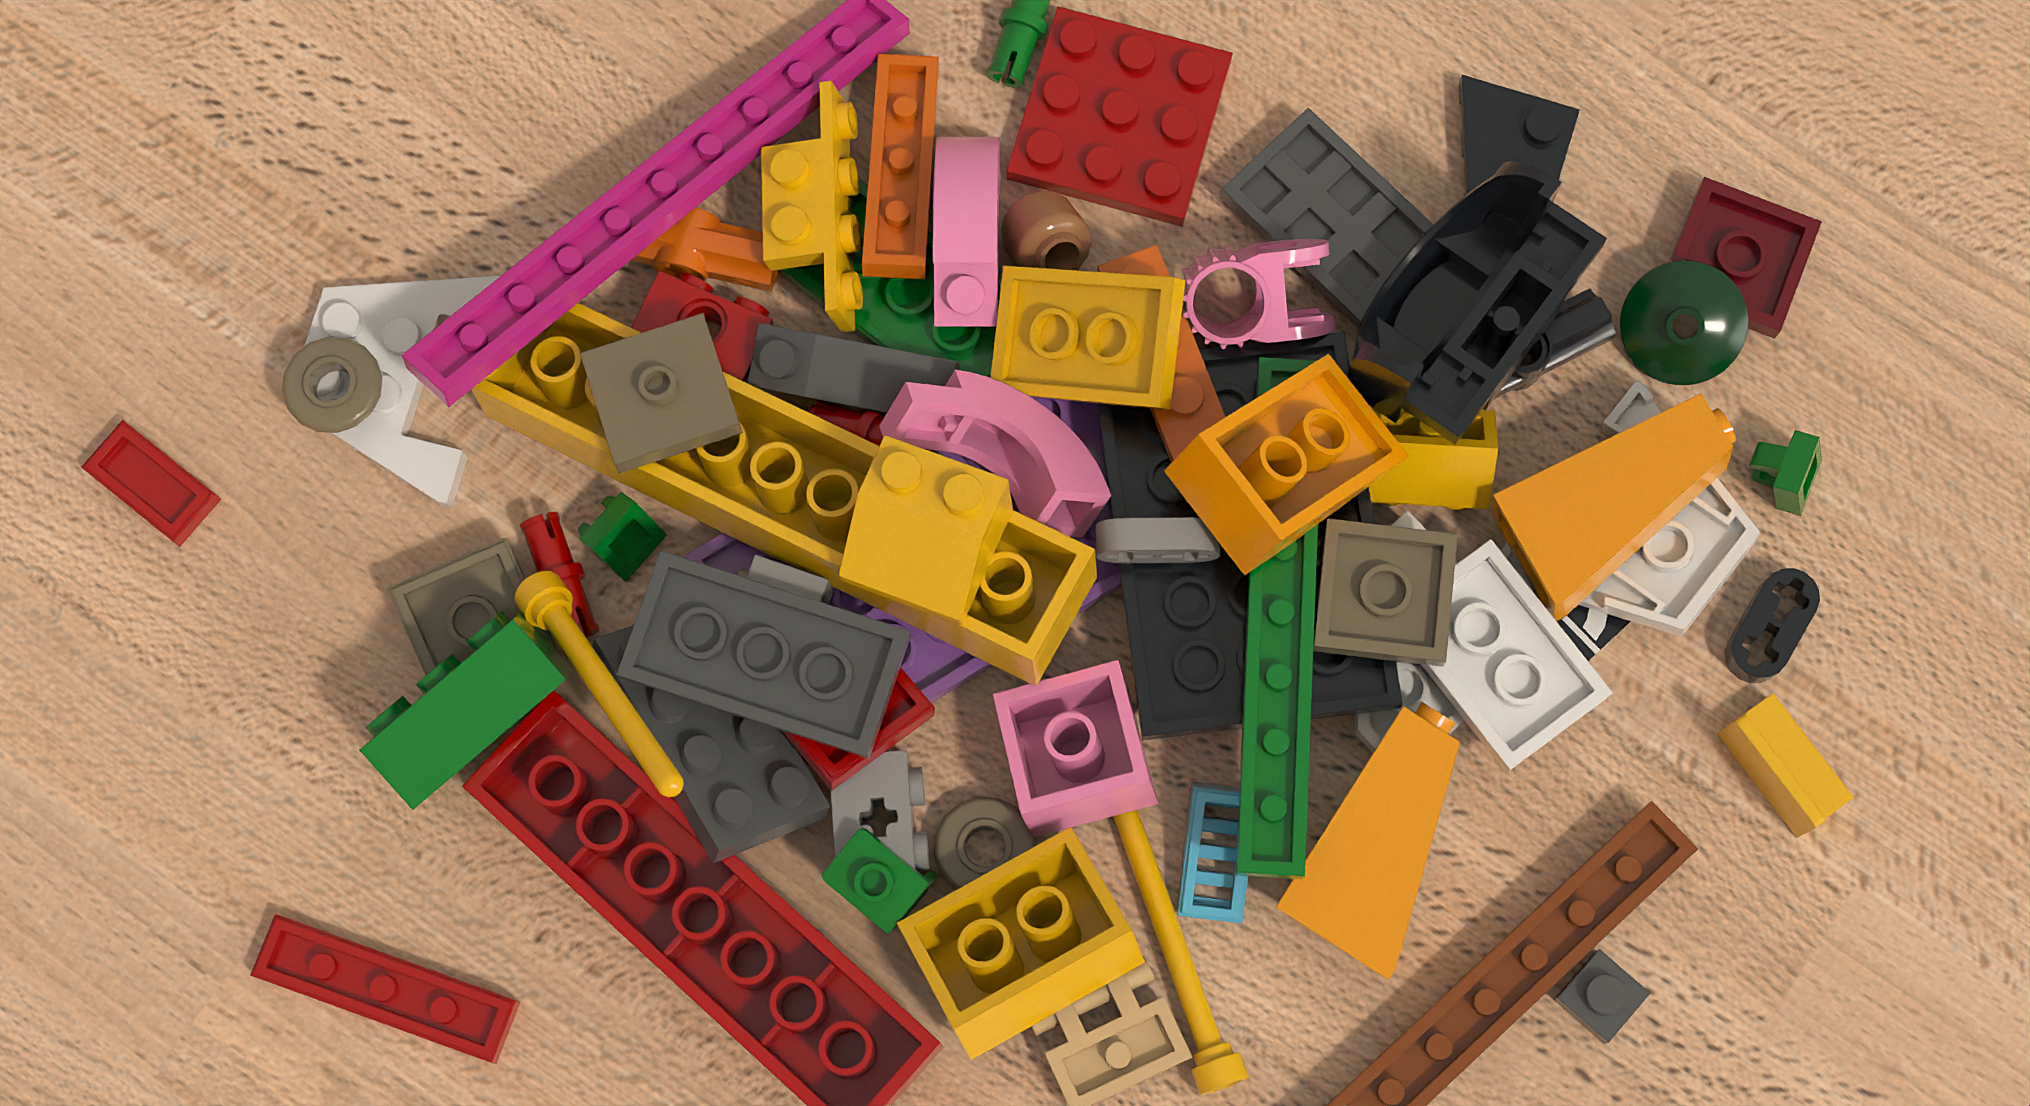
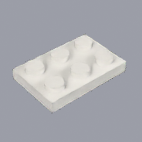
M1492 539L1455 565L1446 663L1443 667L1421 665L1507 774L1606 700L1613 692Z

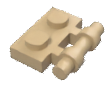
M1144 956V964L1031 1026L1037 1036L1060 1025L1066 1037L1067 1043L1045 1052L1044 1055L1068 1106H1093L1192 1058L1191 1052L1165 998L1161 997L1140 1007L1132 990L1155 980ZM1113 1000L1121 1017L1086 1033L1079 1015Z

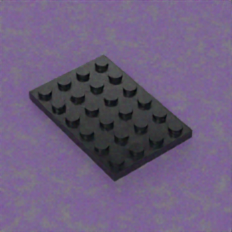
M1345 332L1329 333L1299 340L1243 344V347L1230 345L1226 346L1225 349L1221 347L1199 349L1225 417L1256 399L1259 357L1319 360L1329 354L1346 376L1350 366ZM1097 403L1107 484L1111 493L1112 519L1200 518L1164 472L1171 464L1150 408ZM1369 487L1318 524L1315 615L1326 520L1336 519L1375 524ZM1221 544L1220 557L1211 561L1193 563H1118L1142 741L1242 728L1248 573L1244 575ZM1313 651L1311 720L1400 709L1403 705L1396 661Z

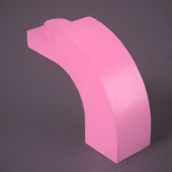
M937 137L933 199L934 326L997 325L1000 137Z
M954 370L945 386L905 382L879 426L883 438L886 435L922 449L956 453L974 460L993 474L1008 479L1010 493L1016 502L1020 514L1069 537L1082 538L1111 497L1104 476L1092 454L1080 438L1058 416L1023 392L983 375Z

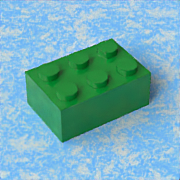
M501 611L466 641L474 650L466 659L460 662L453 653L415 684L423 693L419 699L411 705L402 695L365 727L373 738L359 751L412 810L563 683L572 671L573 667L538 627L532 626L525 619L521 612L510 620Z

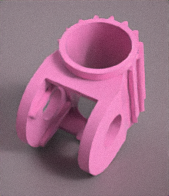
M1292 239L1252 243L1236 251L1231 250L1228 245L1218 250H1213L1209 246L1207 253L1200 257L1193 255L1194 262L1190 267L1182 268L1183 280H1185L1182 305L1183 317L1187 319L1192 333L1199 332L1205 344L1213 341L1220 343L1221 348L1225 349L1227 344H1238L1239 347H1243V342L1249 339L1271 343L1312 338L1334 332L1336 330L1335 316L1319 313V307L1287 310L1283 269L1319 265L1320 258L1330 254L1329 241L1324 239ZM1222 268H1236L1250 274L1255 281V296L1250 308L1240 318L1228 323H1214L1205 320L1196 313L1193 308L1194 293L1198 284L1206 275Z

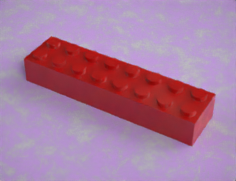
M554 690L535 707L462 785L472 797L807 1106H892L943 1049L944 1046L938 1039L738 857L733 855L712 863L678 803L672 797L661 795L648 775Z

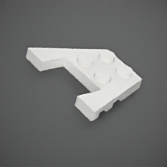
M500 276L324 287L305 345L325 337L349 338L365 346L376 358L383 378L381 397L372 413L356 427L339 433L329 434L373 460L404 483L413 486L441 507L452 510L468 456L463 450L407 437L424 384L406 369L402 354ZM334 371L325 375L318 384L317 395L319 399L332 401L340 398L349 387V375L343 371Z
M1638 380L1635 381L1604 420L1602 425L1603 433L1612 437L1661 413L1653 402V395L1644 384ZM1716 478L1579 605L1682 637L1755 544L1760 531L1720 480ZM1506 543L1501 552L1530 589L1533 590Z

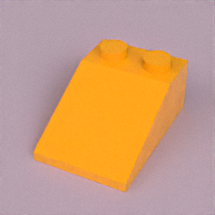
M1327 354L1199 433L1164 472L1241 572L1246 575L1295 542L1400 464L1409 455L1332 357Z

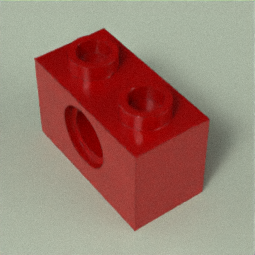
M659 271L631 328L643 333L703 313L706 322H715L721 325L719 334L712 341L722 371L748 383L758 325L763 323L774 326L773 319L768 317L769 311L760 304L744 297L738 296L734 302L717 296L712 293L714 289L711 285L694 275L681 272L678 278Z

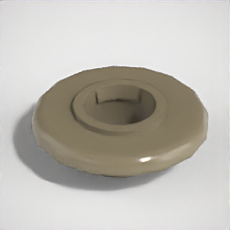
M325 337L308 343L293 355L284 371L282 393L288 411L301 425L316 432L339 433L356 427L372 413L381 397L383 378L376 358L365 346L345 337ZM334 371L347 373L350 381L345 394L332 401L319 399L317 388L325 375Z
M976 797L959 803L943 817L935 834L934 857L941 876L954 890H957L1035 847L1036 838L1032 836L1021 816L1020 810L1016 806L999 798ZM981 830H992L998 833L1004 843L1005 853L1002 859L989 867H979L968 858L965 844L975 832Z

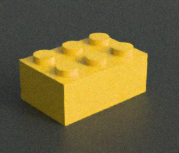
M1071 827L897 923L970 1060L1145 963L1130 925Z

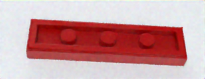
M277 914L274 915L250 976L493 1064H497L520 1004L519 1001Z

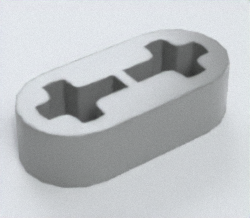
M1116 518L1104 520L1096 524V558L1104 562L1193 563L1211 561L1220 557V543L1200 518Z

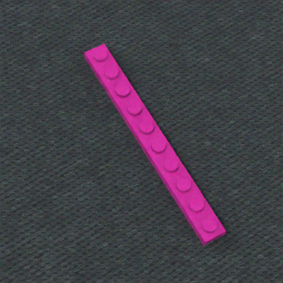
M846 0L402 354L406 369L446 406L450 407L761 155V147L772 146L819 108V82L832 81L836 89L840 91L877 61L878 54H885L909 35V18L886 0Z

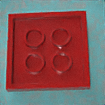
M1057 6L1007 167V180L1183 227L1230 69L1233 53Z

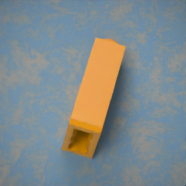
M1701 393L1493 495L1492 517L1538 599L1556 622L1566 617L1727 469L1734 447L1732 444L1736 440L1733 428L1719 408L1713 411L1710 409Z
M1421 702L1415 712L1403 705L1308 854L1305 862V877L1303 879H1293L1276 905V908L1387 980L1390 979L1397 967L1460 745V741L1449 734L1455 722Z

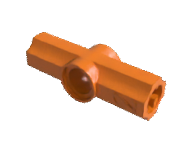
M697 207L630 260L653 265L657 272L661 271L675 278H678L679 274L683 272L694 275L705 282L707 278L770 292H772L775 283H777L780 273L779 270L771 271L763 261V232L722 223L720 218L713 213Z

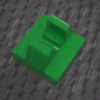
M1794 430L1788 447L1765 442L1757 443L1749 467L1754 469L1751 479L1773 488L1776 509L1798 516L1802 515L1822 462L1820 437Z
M620 492L617 497H605L601 504L606 509L591 526L583 522L578 528V532L581 536L579 540L608 569L626 582L663 541L667 534L634 500Z

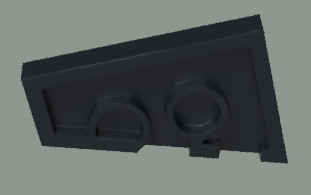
M1462 75L1459 81V104H1461L1463 131L1461 134L1462 157H1464V196L1490 178L1507 161L1531 165L1559 180L1580 109Z

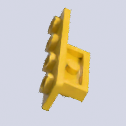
M832 81L819 82L821 138L761 147L763 261L771 271L824 263L825 312L841 332L855 331V310L861 309L863 305L861 281L857 272L853 271V252H859L861 249V232L858 220L852 214L851 199L852 195H858L860 189L857 165L855 160L850 158V139H856L858 136V122L852 102L844 101Z

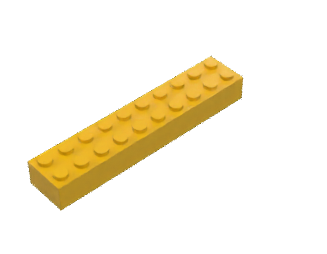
M580 303L573 306L471 389L487 417L796 569L828 579L831 586L1034 686L1038 685L1097 579L1094 548L1013 510L962 626L840 581L839 572L857 495L879 446L725 372L723 374L743 433L618 473L580 353L640 334L641 332Z

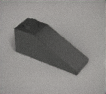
M759 323L748 384L758 388L887 413L905 382L945 386L954 370H959L960 362Z

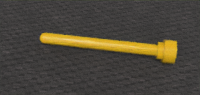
M541 571L527 577L517 588L514 598L517 607L525 619L532 626L551 632L659 793L665 797H675L680 794L684 786L682 776L571 617L573 597L560 576L552 571Z
M1138 810L1113 816L1198 1053L1193 1055L1197 1067L1193 1068L1191 1072L1200 1096L1222 1090L1249 1079L1250 1077L1241 1052L1234 1053L1230 1042L1223 1043Z

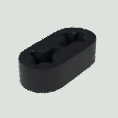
M1795 568L1781 569L1772 573L1758 587L1725 648L1726 664L1730 672L1739 680L1748 683H1763L1777 675L1788 663L1815 615L1820 602L1819 589L1814 579L1806 572ZM1789 585L1797 590L1794 601L1802 606V608L1793 607L1779 621L1772 616L1780 603V598L1772 591L1780 592ZM1765 630L1772 634L1765 647L1764 654L1772 659V661L1764 660L1756 667L1751 666L1747 662L1750 652L1742 644H1752Z

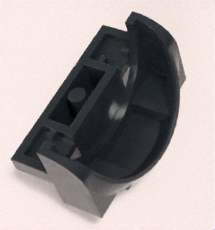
M1515 161L1503 163L1490 178L1471 190L1441 216L1398 263L1376 293L1360 322L1353 360L1347 373V378L1372 408L1394 423H1397L1403 413L1407 411L1454 445L1457 444L1481 410H1487L1557 316L1566 296L1595 259L1607 240L1605 236L1554 203L1562 183L1561 181L1528 164Z

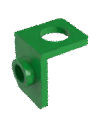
M865 828L856 831L822 874V879L825 883L887 934H890L898 927L897 923L910 914L939 878V875L933 870L924 876L921 875Z

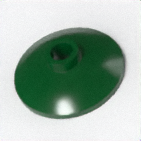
M1693 260L1667 262L1645 273L1628 292L1620 314L1622 342L1633 363L1651 378L1672 385H1694L1708 381L1721 374L1739 355L1748 332L1747 307L1736 284L1719 269ZM1683 314L1691 315L1697 320L1695 332L1687 337L1676 335L1672 329L1674 320Z

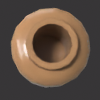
M1039 190L1023 196L1008 210L1001 226L1003 246L1019 267L1078 270L1087 259L1092 244L1090 229L1066 197L1054 191Z

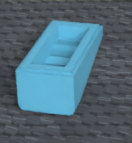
M1191 782L1177 915L1242 924L1248 876H1236L1237 836L1235 847L1200 843L1202 831L1237 835V820L1204 816L1205 805L1239 809V787ZM1198 858L1234 862L1233 873L1197 869ZM1195 884L1231 888L1230 900L1194 896Z

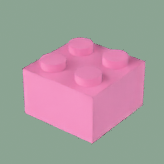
M1119 660L1039 681L1037 686L1027 684L993 694L1020 813L1033 837L1158 804L1129 688Z

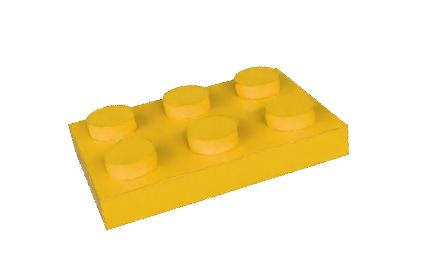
M1003 266L990 378L1005 383L1030 397L1170 410L1185 280L1166 276Z

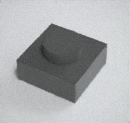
M1598 949L1553 1000L1599 1041L1606 1044L1611 1041L1651 993L1601 949Z

